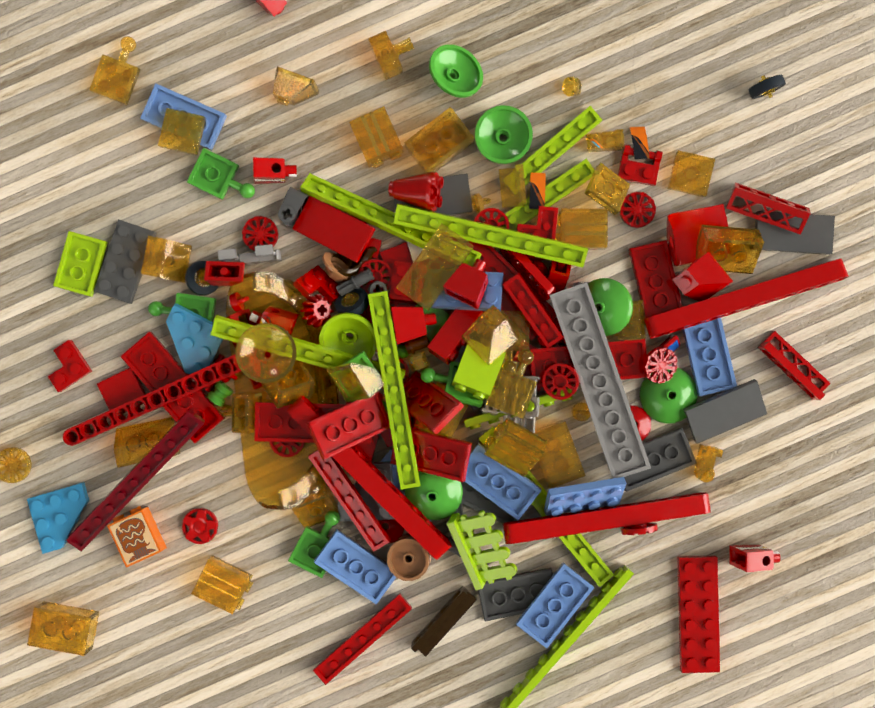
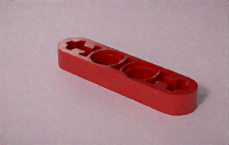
M500 248L502 255L522 274L530 286L544 300H549L550 295L556 293L553 284L525 254Z

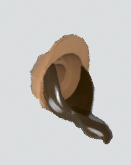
M373 246L367 247L358 263L338 253L326 252L322 256V260L326 265L325 271L333 281H347L352 275L355 276L359 272L361 265L365 261L372 258L377 248Z

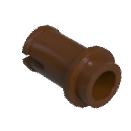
M424 335L417 339L409 340L405 343L408 354H415V351L426 348L430 341L428 336Z

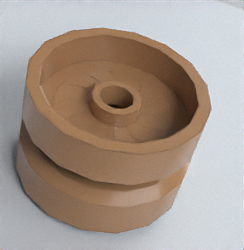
M409 533L400 536L390 547L387 554L389 570L396 578L403 581L419 579L426 573L432 560V556Z

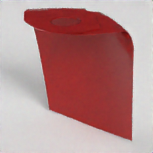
M724 204L676 212L667 216L666 236L674 266L692 263L708 251L713 257L730 254L729 227Z

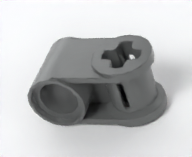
M293 187L289 188L278 212V217L286 226H293L309 195ZM286 214H287V215L291 214L292 217H291V218H290V217H287V219H286V218H285V215H286Z

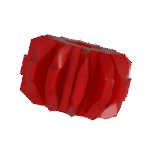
M317 294L307 297L306 301L301 303L304 308L300 312L304 313L302 319L307 320L306 325L318 328L331 318L330 314L334 311L330 309L332 303H327L328 297H322Z

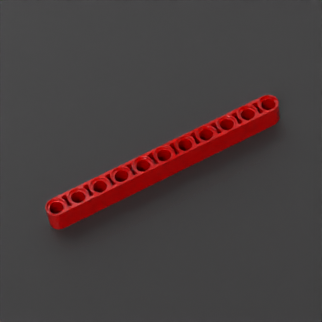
M836 259L646 318L644 323L650 339L829 285L844 280L849 275L843 260Z
M251 351L236 353L67 429L63 433V441L67 445L73 446L251 368L256 363V356ZM243 355L248 358L247 365L242 363ZM225 363L230 365L231 370L229 373L224 368ZM208 371H211L213 374L212 380L207 376ZM191 379H194L196 382L195 388L190 384ZM174 386L179 390L178 395L173 391ZM157 394L161 396V403L157 400ZM140 402L144 404V410L141 409ZM124 409L127 411V417L123 414ZM107 417L110 419L111 424H108ZM90 425L94 427V432L90 429Z
M303 395L287 409L291 417L310 436L311 434L306 423L323 416ZM355 446L332 456L433 558L438 560L452 547L451 542Z
M702 492L603 507L595 510H583L577 513H564L559 516L550 515L503 523L505 544H515L711 513L708 493Z

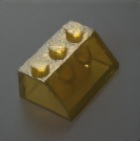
M702 225L697 239L696 260L709 251L725 272L753 274L764 241L759 229Z
M169 417L116 428L113 449L117 468L137 464L172 428L174 419ZM180 450L174 456L181 454Z

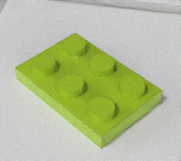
M68 231L53 286L93 297L108 242Z

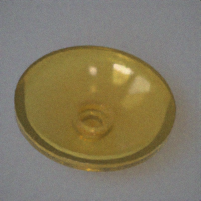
M261 323L250 327L241 335L236 346V361L240 370L248 378L256 382L272 383L284 378L292 370L296 361L297 350L292 336L284 328L276 324ZM267 351L271 352V357L265 358V352Z

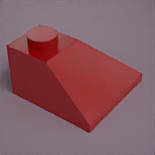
M709 251L681 270L672 279L684 295L699 302L710 298L733 282Z

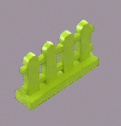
M484 510L479 511V515L467 517L466 514L460 516L459 513L451 515L447 522L449 531L475 590L483 589L486 581L492 584L495 579L506 578L511 580L512 576L517 572V566L514 563H506L505 561L510 555V549L506 546L500 547L498 544L503 538L502 531L498 529L492 530L491 528L496 521V516L491 512L485 513ZM483 527L486 530V532L474 534L473 531L474 529H479ZM492 544V549L482 551L480 546ZM496 561L500 563V565L489 567L487 564Z

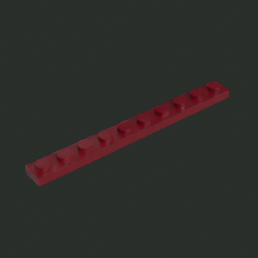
M189 409L67 537L66 541L82 552L203 426L205 420Z

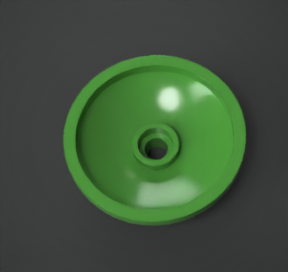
M443 45L438 47L431 55L429 61L430 74L434 82L444 92L455 97L466 98L474 95L482 86V68L478 60L468 50L457 45Z
M503 105L489 109L480 117L475 128V142L478 150L486 159L497 164H510L521 159L529 150L533 139V130L529 119L522 111L512 106ZM501 135L506 136V140L501 141L499 137Z
M599 278L589 282L588 286L596 309L598 304L602 306L601 311L597 309L605 336L620 332L629 323L633 312V302L629 291L623 284L610 278Z
M677 368L673 377L669 381H665V383H654L644 378L640 387L639 397L642 408L652 419L662 423H676L686 418L684 408L696 404L697 389L691 376L684 370ZM670 392L674 393V398L672 399L669 398Z
M418 471L421 486L405 489V497L428 520H441L452 515L462 501L463 488L461 482ZM429 494H435L436 498H430Z

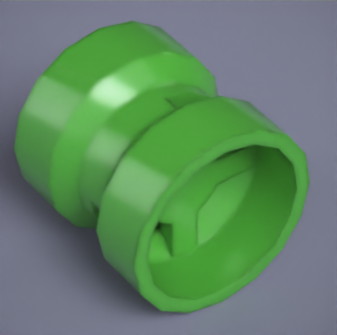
M219 381L214 385V391H209L206 396L214 404L222 407L225 404V398L231 396L234 391L228 385Z

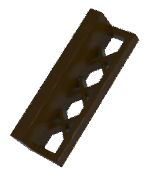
M462 585L412 641L411 649L414 652L419 650L426 657L477 601V598Z

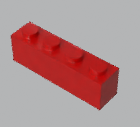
M455 309L427 346L429 353L447 365L451 361L454 362L459 355L458 351L461 346L467 345L472 332L479 329L482 324L481 320L485 315L488 316L491 311Z

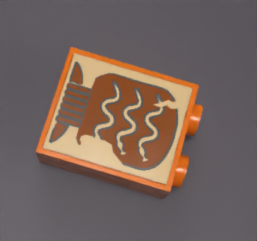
M141 506L130 510V515L126 517L123 514L112 519L113 523L107 525L126 568L167 548L149 507L141 509Z

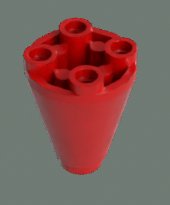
M437 172L400 178L390 181L388 193L390 197L425 210L435 211L442 206L440 188H443L444 179Z

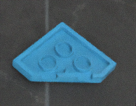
M177 303L174 304L166 323L184 372L190 375L212 364L224 339L211 335L213 322Z
M84 482L27 499L42 554L61 549L65 546L67 537L74 530L83 509L89 502Z

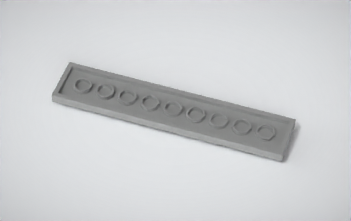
M585 282L551 294L550 299L574 368L579 376V383L612 478L626 477L651 469L588 283Z

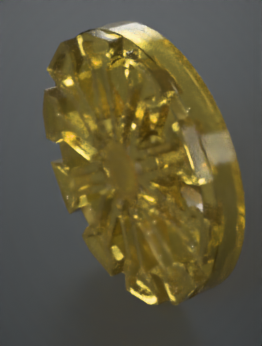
M17 447L7 448L0 452V464L4 465V467L0 468V480L7 483L23 481L29 475L32 467L31 459L27 452Z

